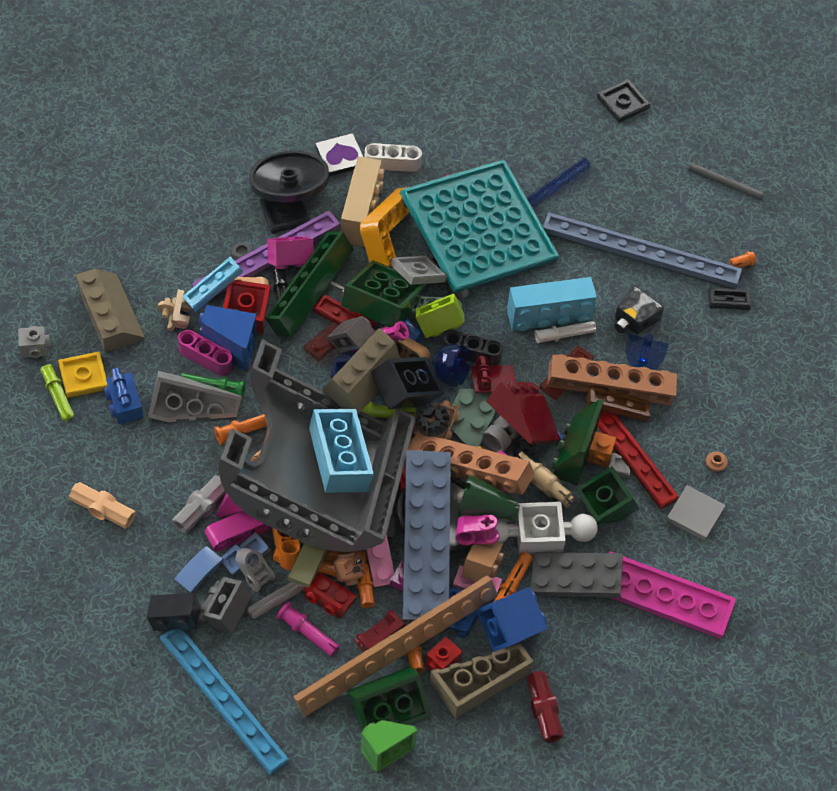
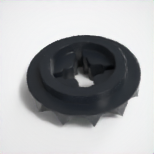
M429 404L428 407L421 408L420 413L416 415L415 424L421 434L434 437L446 431L450 424V416L446 408L441 407L439 404L437 406ZM435 415L437 421H433L430 424L428 418H432Z

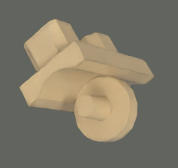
M180 289L177 290L176 297L173 298L172 302L170 298H165V301L159 302L157 310L162 313L163 318H167L170 315L167 326L168 331H173L175 327L186 329L189 324L190 316L181 314L180 311L189 313L192 307L182 297L184 291Z

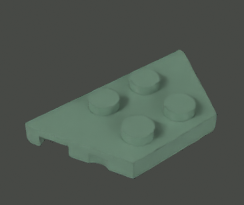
M474 389L459 390L452 406L460 405L458 410L460 416L458 421L453 423L450 431H452L460 443L474 447L481 446L483 442L482 434L490 427L497 413L486 402L492 393H475Z

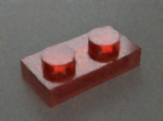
M335 322L329 324L303 345L304 350L319 362L335 349V346L327 337L338 325Z

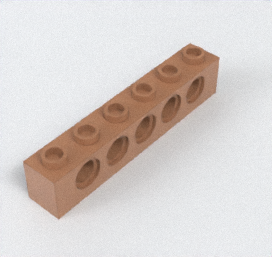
M559 354L553 355L550 360L547 387L587 393L589 387L594 386L644 399L651 403L671 405L676 397L677 374L666 370L656 371L646 367L637 368L626 364H611L606 361H592L586 358H572Z
M417 432L408 446V450L451 452V477L467 480L469 474L474 475L493 487L509 493L523 495L534 477L532 466L528 460L435 436L428 437L420 432Z

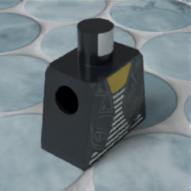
M633 285L617 307L615 319L618 322L614 325L615 329L619 333H624L629 328L635 334H639L662 318L664 306Z

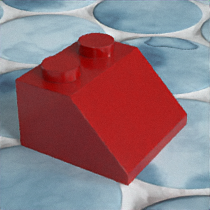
M234 280L227 287L223 308L256 314L257 332L264 333L271 286Z

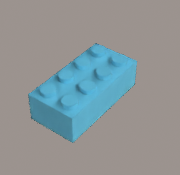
M587 277L510 287L507 314L512 331H526L531 328H547L553 325L565 326L569 323L591 321L597 299L592 279Z
M314 409L309 430L325 493L368 492L373 478V470L356 409Z

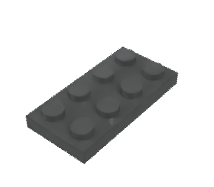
M534 552L531 591L536 596L621 597L623 553Z

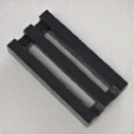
M709 288V308L750 310V290ZM714 295H724L726 297H718ZM734 296H744L746 298H738Z

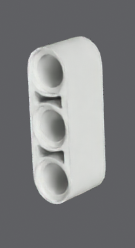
M374 143L365 147L364 157L382 160L381 169L415 172L421 167L422 151L416 146Z

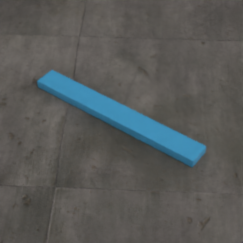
M169 630L160 636L162 643L270 776L289 763L288 757L184 630Z

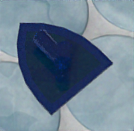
M628 334L626 342L627 361L631 367H646L650 370H655L663 362L669 343L653 340L651 334H646L645 337Z

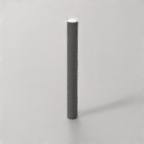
M694 163L689 165L688 170L760 200L764 192Z

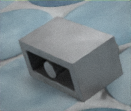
M361 316L343 321L327 338L340 353L360 349L375 331L369 320Z

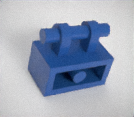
M113 368L111 371L113 376L106 378L107 387L104 388L106 400L111 399L112 405H109L112 418L116 417L118 424L143 418L142 405L131 372L122 374L119 368Z

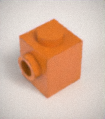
M595 432L587 462L608 468L616 437Z

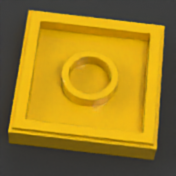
M100 351L58 360L66 398L103 391L107 387Z

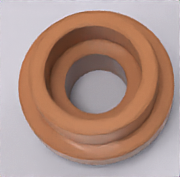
M711 452L706 458V465L713 472L723 471L728 463L726 456L721 452Z

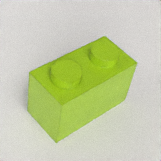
M451 294L416 308V319L425 337L428 338L430 336H439L448 329L459 328L464 323V313L455 294Z

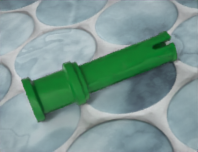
M186 373L181 374V377L209 383V386L241 395V400L244 397L246 381L244 380L237 382L228 380L227 377L220 380Z

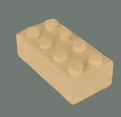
M360 156L357 158L341 217V232L345 234L351 245L364 247L360 224L379 206L380 197L377 196H379V193H382L384 185L382 181L384 169H381L382 160Z

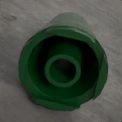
M469 474L457 517L493 515L499 521H511L512 517L517 518L520 505H517V499Z

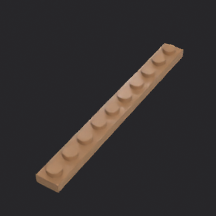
M488 575L293 696L304 717L308 716L497 597L498 594L492 579Z

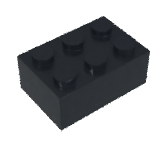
M427 357L388 359L371 371L374 382L379 388L383 401L389 410L427 406L444 394Z

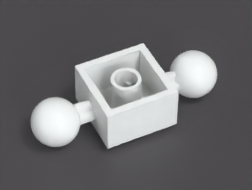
M561 502L517 503V505H520L517 518H515L516 524H508L506 521L497 520L498 524L496 527L500 535L498 542L504 543L508 537H517L519 555L521 552L534 554V552L563 553L565 535H572L579 542H588L596 536L598 530L595 519L587 514H579L571 522H563Z

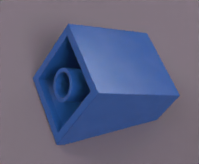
M206 305L205 312L201 313L199 317V325H201L200 335L230 351L232 354V364L243 371H248L257 339L256 314Z
M530 587L475 610L493 652L548 629L546 617L540 612L537 605V597Z

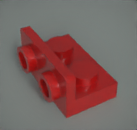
M321 572L313 580L309 588L304 586V595L310 603H317L323 607L327 614L337 616L340 619L357 599L355 594Z

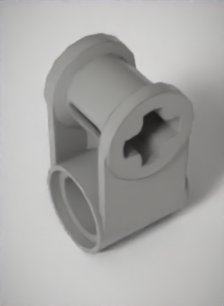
M242 548L237 552L236 563L244 574L248 585L255 592L260 591V587L269 580L273 581L275 579L273 571L259 551ZM251 554L252 559L251 562L248 564L247 558Z

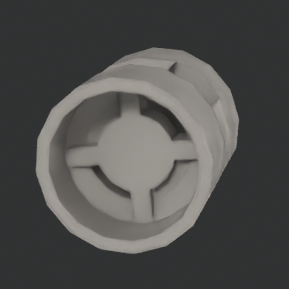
M500 415L495 420L494 425H491L482 434V438L490 449L498 453L499 451L504 452L520 434Z

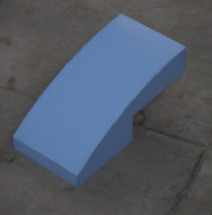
M255 532L240 546L234 545L221 557L224 560L222 563L233 576L241 572L236 563V554L240 549L249 548L259 551L263 557L271 551L258 533ZM251 554L247 558L248 564L251 562L252 559Z
M206 546L188 562L174 579L188 591L194 593L207 576L211 577L224 560Z

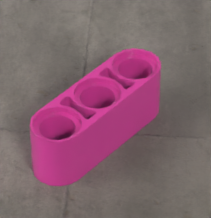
M184 330L178 335L180 354L217 375L226 376L232 372V354L230 351L191 330Z
M242 511L209 525L205 529V534L214 551L220 552L246 541L255 532L260 535L269 531L272 527Z

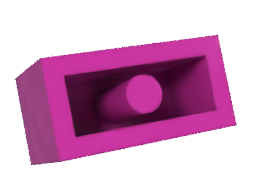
M297 236L267 239L268 263L275 265L277 269H286L288 265L302 267L313 253V238Z

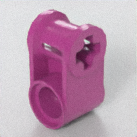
M493 515L459 517L457 520L456 541L461 545H490L496 543L500 538L499 531L496 529L498 524L496 517Z

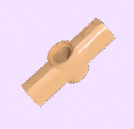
M81 482L73 486L69 495L71 501L88 509L94 517L100 520L107 519L125 529L130 527L136 516V511L117 502L110 493L106 491L98 492Z

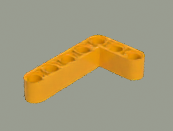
M397 188L360 224V232L369 263L374 260L393 268L390 264L392 258H396L389 232L409 213L400 195V191L405 188Z

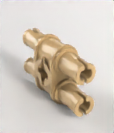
M524 452L518 454L521 459L530 461L534 472V477L531 480L532 484L548 497H554L557 501L561 502L565 508L570 506L567 500L571 503L574 502L575 497L571 495L572 492L562 486L556 475L544 467L543 464L535 463Z

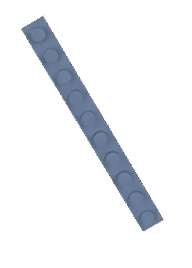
M548 212L543 225L547 234L735 289L742 268Z

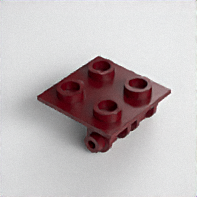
M479 356L476 360V366H471L475 393H493L500 382H516L513 365H489L487 357Z

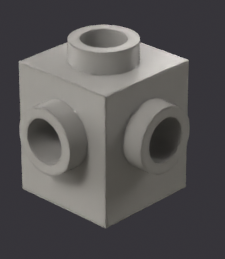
M44 326L18 329L21 358L47 356V347H50L49 334L45 335Z

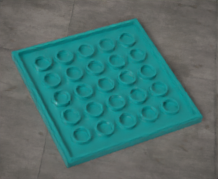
M504 159L400 191L403 201L440 269L447 275L446 280L454 293L531 269L559 258L556 249Z

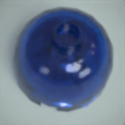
M449 344L441 348L432 361L437 378L450 386L458 387L457 384L462 385L470 370V364H467V357L471 358L469 348L460 344Z

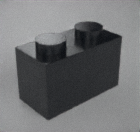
M195 593L151 595L146 618L153 631L197 629L201 605Z

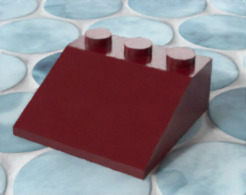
M500 382L486 402L530 444L559 443L561 441L546 399L539 392L540 388L533 382Z

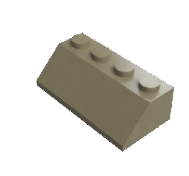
M96 268L76 274L79 293L105 352L145 340L117 274Z
M379 328L322 390L341 408L356 409L358 415L380 391L374 382L371 371L388 359L400 358L395 341Z

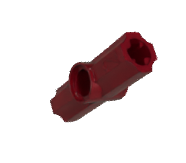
M532 672L526 676V681L531 695L533 716L538 720L543 741L548 743L556 742L564 736L558 717L557 699L551 693L546 672Z

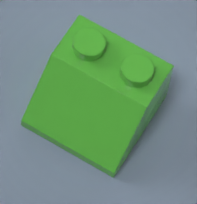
M383 720L376 724L371 723L363 729L361 752L377 773L415 749L417 729L414 726Z

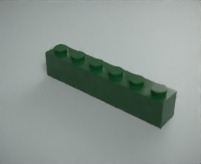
M328 231L266 315L265 319L276 336L292 337L302 321L307 317V314L318 302L320 296L328 288L330 282L338 274L343 264L348 260L354 249L343 232Z

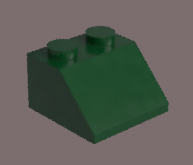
M613 466L576 488L577 493L597 524L621 521L639 510L634 498Z

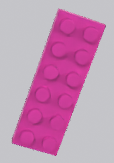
M624 556L621 597H609L721 640L736 601L734 597Z

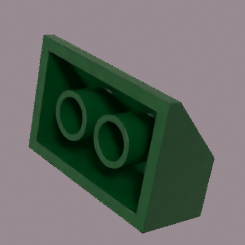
M411 666L347 690L352 710L362 732L369 724H376L381 720L410 725L431 716L420 674Z

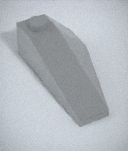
M158 371L148 417L166 422H176L177 419H189L191 421L203 417H209L210 419L237 417L242 396L178 375Z

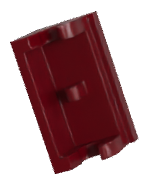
M390 610L385 618L362 635L360 633L356 635L354 642L365 652L404 628L405 622Z

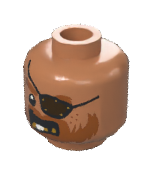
M355 551L338 554V558L333 562L336 579L340 582H345V585L359 583L358 579L362 578L365 574L362 557L355 554Z

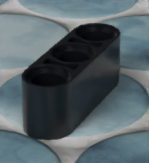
M450 330L444 335L443 352L447 356L475 363L479 356H485L489 360V365H499L502 360L503 345L500 341Z

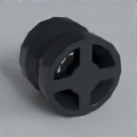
M522 436L518 437L514 443L513 456L520 458L518 454L523 450H527L524 453L530 459H533L536 444H530Z

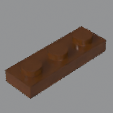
M590 386L587 391L588 406L602 399L604 400L603 411L645 422L650 418V401Z

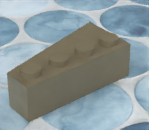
M517 644L492 652L488 656H478L462 664L455 663L442 670H433L430 675V684L456 719L529 675L534 661L522 645Z

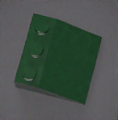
M372 260L345 285L341 306L349 309L351 312L364 315L370 320L385 324L390 328L399 321L403 323L406 321L427 284L411 285L395 269Z
M597 400L575 414L571 423L567 422L564 434L567 435L566 439H561L558 447L560 455L559 457H554L551 469H554V475L559 480L578 486L595 432H597L604 400Z

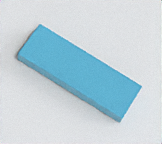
M229 257L182 297L196 312L240 276L243 270Z

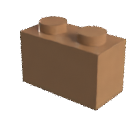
M497 541L490 545L473 544L466 558L462 577L474 581H479L487 575L490 578H495L505 554L501 552L503 543Z

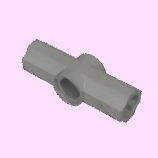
M215 475L200 491L196 490L190 495L186 506L172 519V523L177 530L187 534L202 517L207 518L213 512L216 503L226 493L220 481V476Z

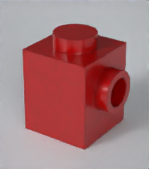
M445 637L426 654V667L430 672L436 669L448 668L450 665L461 661L462 651Z

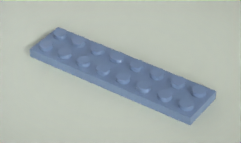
M406 451L402 620L404 622L415 621L449 599L451 452Z

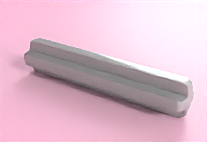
M290 582L249 606L247 612L252 619H256L303 591L304 586Z

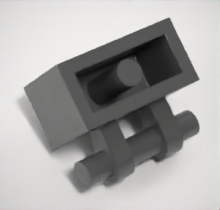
M223 577L221 581H216L214 587H210L208 598L204 604H201L198 621L204 623L207 620L213 629L232 634L252 594L242 581Z

